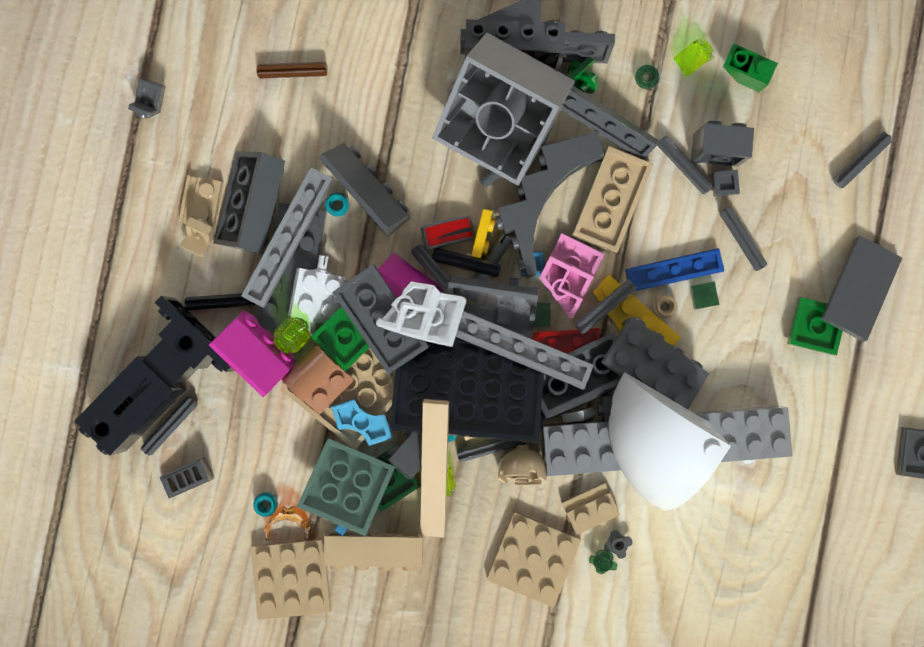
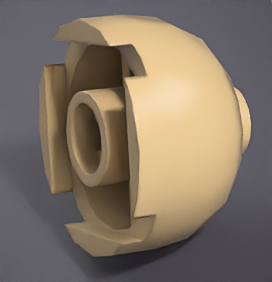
M518 445L515 450L508 451L500 460L498 480L508 484V479L515 481V485L520 486L541 485V480L546 483L547 471L545 461L538 452L531 450L530 446Z

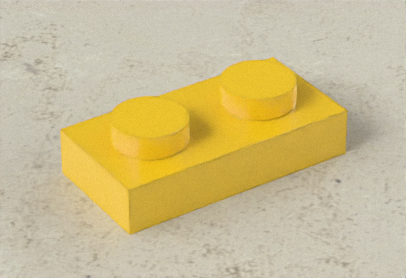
M483 209L471 257L481 259V255H487L490 243L485 241L487 232L492 233L496 220L491 218L493 211Z

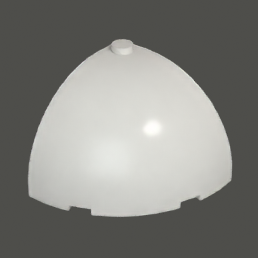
M624 372L613 395V404L609 416V436L614 457L628 482L645 500L663 511L675 509L699 491L713 474L731 446L708 421Z

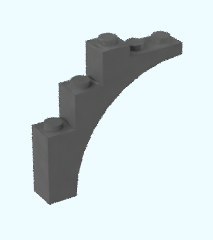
M598 131L542 146L541 155H538V162L541 170L545 169V171L524 176L520 185L516 186L519 199H524V201L498 208V216H495L498 230L503 229L505 235L514 233V236H511V242L514 251H519L521 259L517 260L521 274L525 273L526 279L535 277L537 274L534 258V233L537 220L545 203L555 189L569 176L603 159L604 151Z

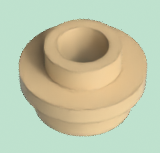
M661 295L653 303V310L660 318H670L677 312V302L670 295ZM663 302H666L669 306L667 311L661 309Z

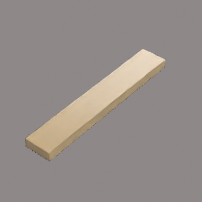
M424 399L421 536L444 538L446 533L449 401Z

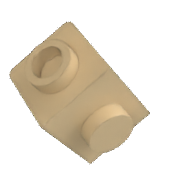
M190 217L186 223L187 235L181 247L203 257L214 238L213 227L203 219L198 218L196 220Z

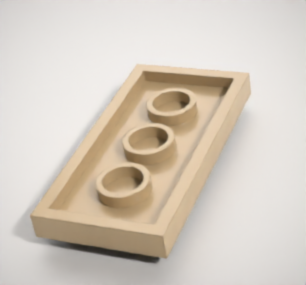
M608 146L572 236L613 253H618L653 164Z

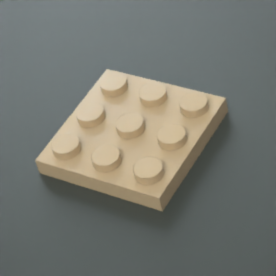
M513 511L487 575V580L554 608L581 539Z
M324 538L259 544L251 547L258 620L331 612L327 566H324Z

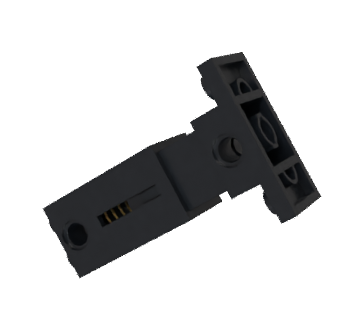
M160 296L155 302L160 308L158 312L165 319H172L158 334L162 340L147 356H137L74 421L79 426L78 430L84 436L91 437L97 443V449L105 455L112 456L127 451L185 392L187 388L183 384L198 369L208 368L212 364L220 372H223V370L225 372L235 371L209 346L216 337L189 310H186L176 298Z

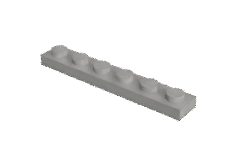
M310 167L244 289L242 297L265 308L332 184L333 179Z
M463 311L456 337L578 388H585L594 366L593 364Z

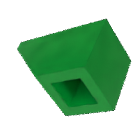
M733 43L723 68L737 83L760 93L769 85L778 63Z

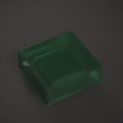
M715 281L689 286L694 310L719 305Z

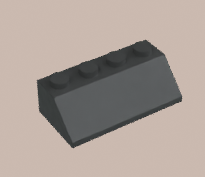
M342 143L321 154L319 158L387 237L409 219L407 214L409 209L400 199L397 202L391 196L393 193L392 189L385 182L381 184L375 178L377 175L376 171L369 164L363 165L359 160L362 156L354 146L348 148L345 143Z
M235 152L213 244L263 254L264 248L267 245L269 227L273 221L272 214L275 202L279 196L280 181L284 175L285 160L263 152Z
M614 332L567 353L594 365L584 389L544 373L541 411L546 421L616 390L621 376L601 363L616 339Z

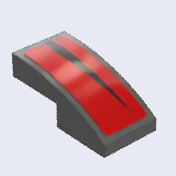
M470 215L420 227L426 250L446 247L476 238Z

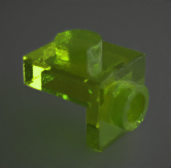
M696 39L673 59L685 76L689 77L715 58L712 54L714 49L707 40Z

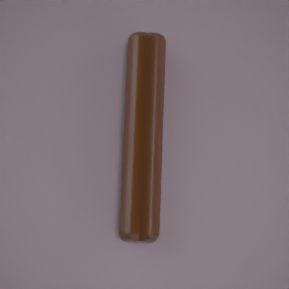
M326 62L258 64L256 68L257 76L260 79L327 76L328 74Z

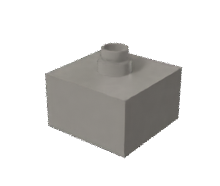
M486 33L466 56L432 139L519 186L537 156L575 80Z

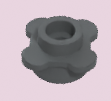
M613 530L607 543L604 544V549L608 553L616 554L619 559H623L626 557V550L632 545L633 541L631 537H625L618 530Z

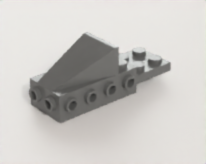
M521 0L478 20L466 19V29H461L460 54H465L466 58L486 33H489L523 53L527 52L529 56L554 70L560 71L562 62H573L576 60L583 63L588 57L594 59V63L607 64L615 45V34H608L606 31L584 33L580 30L565 32V23H559L557 20L541 22V0Z

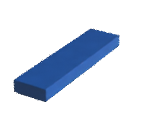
M719 248L625 269L626 278L635 285V291L724 272Z

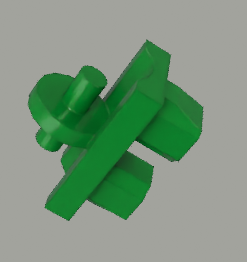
M590 57L583 63L576 60L570 63L568 67L569 76L567 77L575 80L574 87L582 92L593 94L598 89V76L592 71L594 59Z

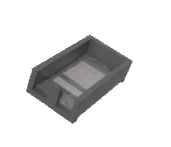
M456 275L451 276L449 283L445 282L444 294L462 296L466 299L464 312L532 339L539 288L455 277Z

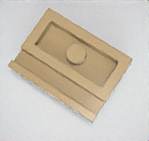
M187 175L178 222L186 224L190 217L196 220L200 218L210 223L215 230L224 183Z
M605 482L561 501L576 535L620 515Z

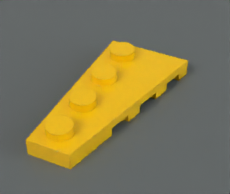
M608 274L592 294L600 303L621 284ZM632 294L607 314L619 332L623 327L622 322L624 319L636 317L644 321L646 327L652 332L655 331L663 335L665 341L671 346H674L681 338Z

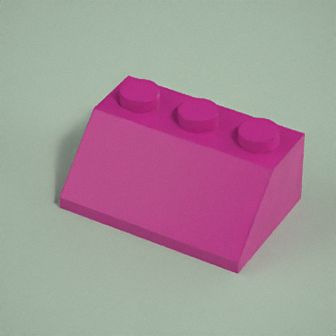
M395 253L378 269L397 298L402 295L403 290L410 282L434 285L440 293H443L433 280Z
M245 310L209 344L262 397H265L296 362L292 353L288 349L283 348L276 341L274 335L266 331L258 323L256 317Z

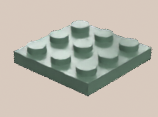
M327 439L297 507L366 537L395 466Z

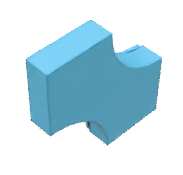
M356 399L331 406L338 430H355L364 436L368 445L393 438L386 414H369L360 408Z

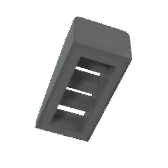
M205 457L160 476L169 499L214 479ZM193 467H197L201 480H198ZM186 470H188L190 473V476L193 480L192 484H190L187 478V475L185 473ZM180 473L185 487L182 488L176 474ZM170 477H172L177 488L174 492L168 481Z

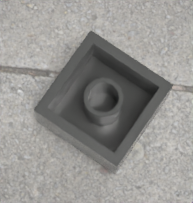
M708 121L693 134L691 162L740 166L752 158L754 128L747 127V124L733 123L729 126L722 125L721 121Z

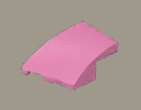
M561 233L539 278L562 306L569 318L573 319L605 254Z

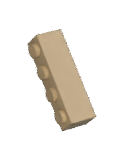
M327 532L324 536V566H330V569L341 570L345 566H354L355 570H368L369 567H379V570L389 571L393 570V567H403L405 571H416L417 567H422L423 536L420 533L367 532L365 537L356 532H345L343 536L338 532Z

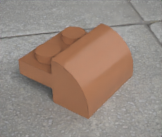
M318 344L282 378L288 388L319 415L354 381Z

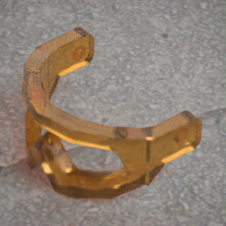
M285 506L279 507L266 523L265 540H270L271 526L283 520L299 524L305 532V540H310V521L305 512L296 506L290 508ZM295 513L299 515L303 519V521L297 518L296 516H292L291 514Z

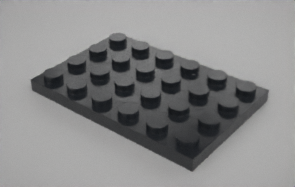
M456 336L452 347L428 342L430 346L396 369L390 430L422 433L424 399L449 401L448 435L539 443L544 373Z

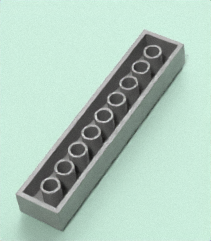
M768 406L694 412L708 421L731 446L721 462L793 456L788 407ZM595 420L542 425L543 455L547 476L620 470L611 447L609 421Z

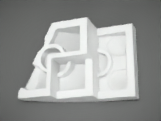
M410 282L403 290L402 295L391 304L392 308L383 318L377 320L376 325L402 335L452 347L466 299L462 296L440 293L434 285Z

